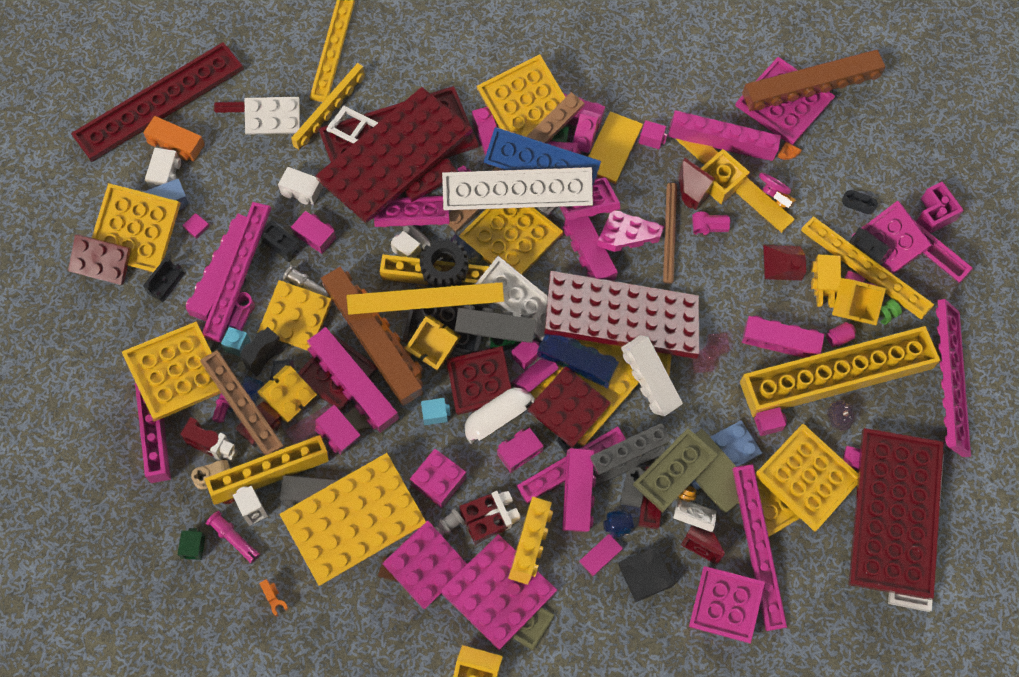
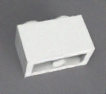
M154 148L145 181L150 188L176 179V170L180 169L181 159L178 157L177 152Z
M287 167L278 184L280 192L284 197H294L303 204L310 203L313 205L323 188V185L316 180V177Z
M252 486L242 487L233 495L242 516L249 526L268 517Z

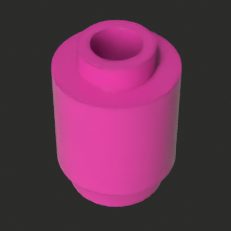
M844 322L830 329L829 333L826 334V339L832 347H839L855 339L856 329L852 324Z

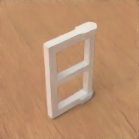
M343 106L328 125L327 131L354 144L358 140L356 139L366 124L374 127L378 122ZM345 114L361 121L351 136L336 129Z

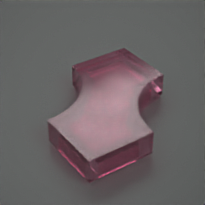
M727 333L708 334L707 345L699 351L697 359L692 358L694 373L713 372L715 360L720 355L730 352Z

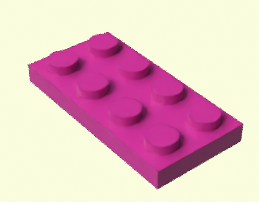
M443 196L421 197L413 202L408 197L396 198L374 217L375 227L449 224V210L443 209Z

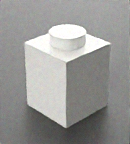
M404 231L400 235H396L391 241L392 251L398 256L415 258L421 252L420 243Z

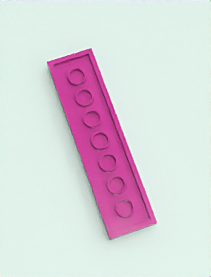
M946 299L938 300L936 314L939 318L937 331L941 340L939 351L942 354L940 368L943 372V379L941 380V385L945 395L943 406L946 409L944 424L947 428V435L945 436L947 446L960 456L971 457L960 312Z

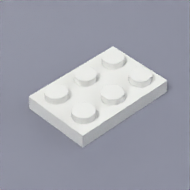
M299 97L245 98L246 135L295 134L300 129Z

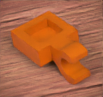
M267 579L260 582L259 584L271 605L272 613L276 617L279 616L276 611L278 606H283L285 611H288L287 604L282 600H278L276 596L279 594V591L275 584H270Z

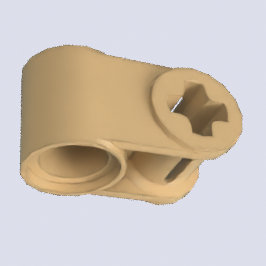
M220 460L195 468L191 474L195 486L201 490L207 489L204 478L230 469L229 462L227 460ZM201 475H204L203 481H200Z

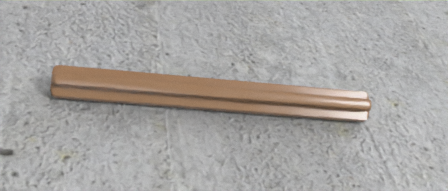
M668 183L666 190L663 282L666 284H672L674 281L676 183Z

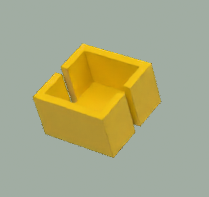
M841 278L832 315L877 325L886 288Z
M428 315L425 316L405 349L418 358L427 354L428 356L423 361L434 369L439 370L462 336L448 326L442 328L443 323Z
M286 365L273 377L274 380L279 381L278 383L269 380L257 392L286 422H289L301 410L299 406L305 407L317 395L291 366Z

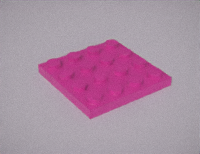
M777 57L756 81L797 71V69ZM821 92L811 97L798 98L793 102H783L778 106H768L759 111H749L742 95L735 106L774 134L780 135V138L794 145L834 100L835 95L830 92Z
M498 534L441 590V594L500 651L557 593V589L538 571L535 577L531 576L528 585L508 579L516 550Z

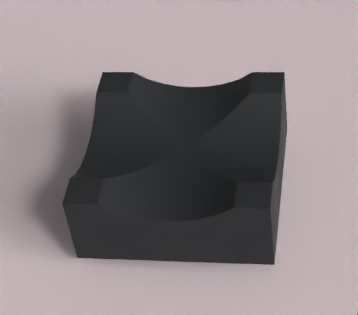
M269 327L261 330L250 344L243 347L240 353L246 368L256 377L262 373V369L268 360L276 355H280L284 351L279 342V336Z
M658 546L619 562L620 570L635 603L669 589L675 584L665 566Z

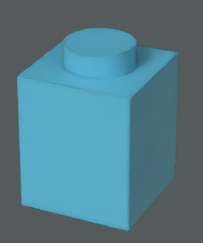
M229 327L221 345L225 352L241 357L240 353L243 347L250 343V339L246 332Z
M444 398L421 401L424 425L448 422L447 416L451 415L450 406L445 404Z

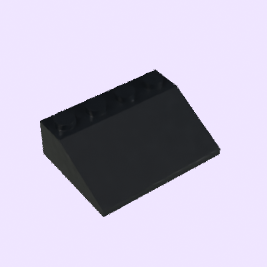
M417 285L414 289H426L430 287ZM492 303L467 306H473L475 310L482 311L483 308L491 309ZM463 305L409 310L402 342L409 343L425 316L428 315L443 323L442 328L448 326L455 331L458 308H463ZM458 333L462 337L451 352L452 355L462 356L479 352L483 336Z

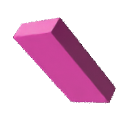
M608 534L579 562L594 577L623 548Z

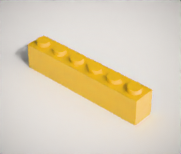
M382 254L380 267L382 280L428 285V282L424 280L421 273L419 258ZM436 261L433 267L438 271L446 272L451 270L456 263ZM469 264V271L466 274L467 278L465 281L461 280L462 284L460 286L475 285L489 266Z
M318 435L204 478L213 504L216 505L234 498L233 495L242 487L252 486L256 490L282 480L283 475L292 476L329 462L328 453L321 436Z

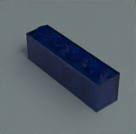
M545 334L537 352L538 357L555 362L563 368L566 366L575 374L606 388H609L619 365V362L613 356H605L593 347L587 348L575 339H568L560 335Z

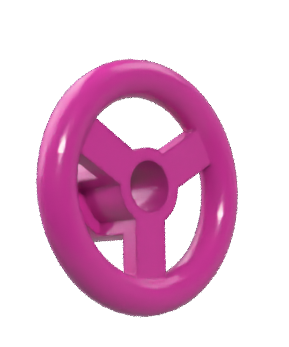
M766 173L759 174V178L766 183L762 190L768 195L774 197L777 191L784 194L791 193V189L776 178Z

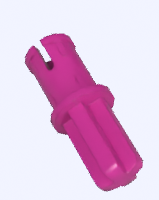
M221 393L219 399L216 400L217 406L212 418L217 423L224 421L227 410L231 407Z

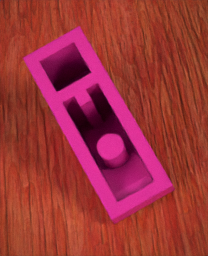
M488 107L472 111V122L485 156L494 128L496 127L495 120Z

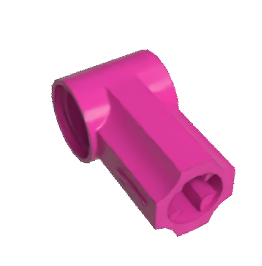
M696 212L692 215L693 233L695 235L697 233L707 235L709 232H729L730 217L728 215H709L706 212Z
M239 293L227 328L231 327L243 331L250 313L255 308L254 301L248 293ZM249 301L246 306H241L242 302Z

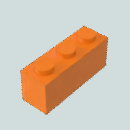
M156 116L153 117L143 132L149 145L174 150L185 161L188 159L195 161L205 145L202 136Z

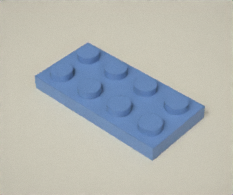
M742 421L710 437L736 467H740L762 455L760 448ZM695 480L690 484L696 490L701 488Z

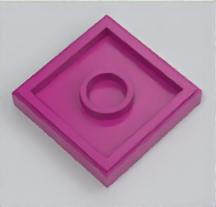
M539 359L511 383L515 388H522L530 392L558 370L559 367L555 362Z

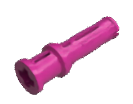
M220 511L211 515L206 525L212 526L218 532L220 538H225L252 564L255 560L250 554L256 559L260 554L234 530V525L231 522L228 523L221 516L222 513Z

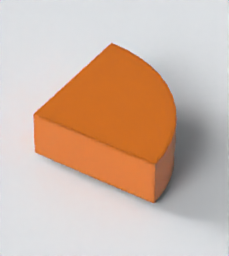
M785 142L777 157L785 160L793 159L802 150Z

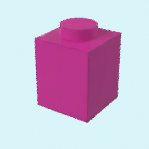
M645 120L639 144L660 149L661 144L665 145L668 134L665 133L666 126Z
M535 339L533 343L521 342L512 350L511 357L526 370L541 357L542 347Z
M780 407L758 412L754 418L760 436L783 431L787 424L786 416L781 412Z

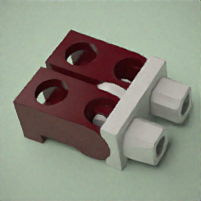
M192 417L189 418L180 434L187 445L215 457L218 461L224 458L233 462L238 454V451L234 449V444L228 441L226 435L222 433L218 435L215 431L202 429L198 420Z
M495 491L459 506V512L465 521L466 527H468L474 545L510 529L512 524L520 520V514L516 508L507 512L504 507L513 502L509 491L500 494Z

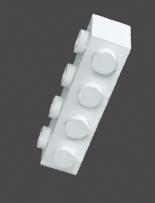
M638 336L621 347L624 353L623 358L630 364L633 370L632 375L639 381L641 392L648 398L650 402L649 407L654 414L666 416L683 404L649 337Z

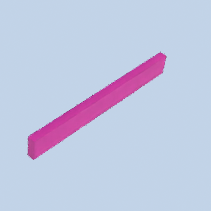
M252 202L202 334L205 339L220 343L222 341L271 211L269 205Z
M752 464L734 467L732 470L754 578L765 582L760 602L765 630L771 631L787 628L754 466Z

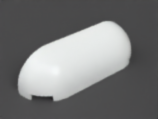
M512 388L472 413L465 423V435L471 444L476 439L480 441L527 409L526 406L534 403L535 398L525 389Z

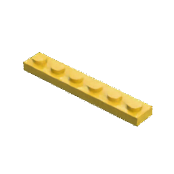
M357 63L292 136L293 147L300 150L302 146H306L310 141V137L314 133L319 132L318 128H321L322 123L331 118L332 112L336 108H340L343 99L352 94L357 83L360 84L364 80L365 74L362 65Z

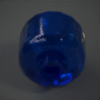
M624 509L607 513L606 520L603 521L605 532H609L613 538L629 535L631 529H634L632 515Z

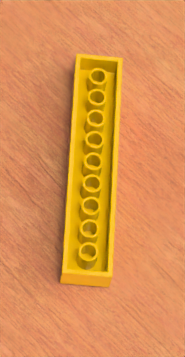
M924 326L746 373L743 375L740 385L751 415L755 417L758 412L778 407L783 410L931 370L940 362V358L927 328Z

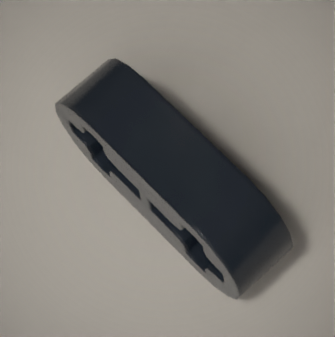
M848 190L842 197L844 206L865 214H872L878 206L875 198L854 190ZM850 196L853 197L852 202L849 201ZM867 202L871 203L870 208H867Z

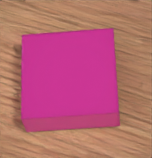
M196 213L182 225L196 239L210 227Z

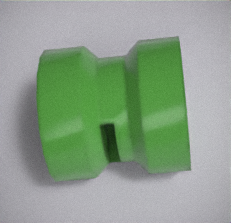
M889 299L884 303V306H881L879 316L882 315L884 317L880 321L884 325L891 322L892 318H897L902 314L901 307L895 300Z

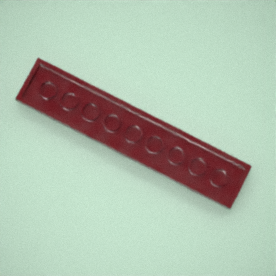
M222 42L75 130L71 135L89 160L93 162L144 131L154 116L161 119L167 117L244 70L243 65L226 44Z

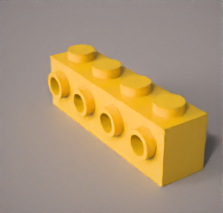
M532 497L508 579L528 585L531 576H536L539 565L535 564L536 558L540 559L543 546H540L541 540L546 539L548 528H545L546 522L550 523L553 511L550 510L552 502Z

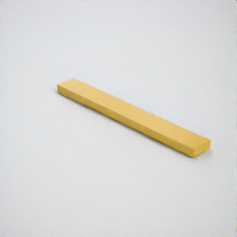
M355 0L336 1L310 94V100L323 102L331 92Z
M676 139L704 165L719 153L712 146ZM746 178L735 191L781 233L794 222L795 219L750 179Z
M814 216L802 227L801 231L834 256H840L842 262L869 282L886 288L885 293L921 320L933 308L934 304Z
M503 282L347 295L348 315L504 302Z

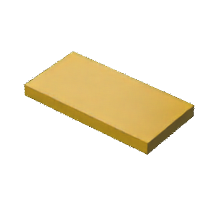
M610 111L588 156L601 161L596 177L607 178L609 182L617 183L643 127L642 123Z

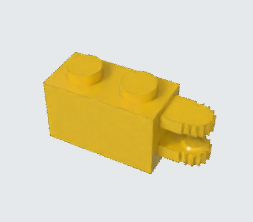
M818 254L815 261L811 263V272H814L811 289H814L817 307H822L823 296H827L828 306L833 308L841 281V257Z

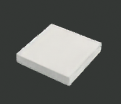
M678 498L673 518L713 532L717 511L693 502H685Z

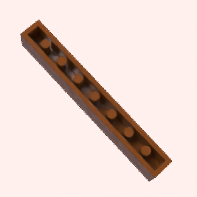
M873 50L747 83L744 86L742 95L749 111H759L768 106H778L783 102H793L798 98L811 97L821 92L827 93L832 89H842L848 85L860 84L870 79L876 80L881 77L886 66L878 50Z
M340 266L321 277L323 287L402 406L423 395L422 387L424 385L421 379L413 375V368L408 361L404 362L401 357L403 356L402 351L397 345L394 347L391 342L393 339L387 330L384 331L381 327L383 324L380 318L372 313L348 315L347 295L362 294L357 285L354 287L351 283L353 279L349 272H344Z

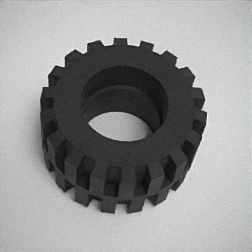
M438 238V242L433 240L430 242V246L426 245L424 247L425 252H421L420 267L423 278L428 282L429 286L432 287L434 285L435 288L450 287L456 284L460 286L462 284L461 280L465 281L467 278L466 274L469 271L467 252L464 251V247L461 244L458 246L456 240L450 242V238H446V241ZM442 257L451 258L456 263L451 270L446 272L438 271L433 267L434 263Z

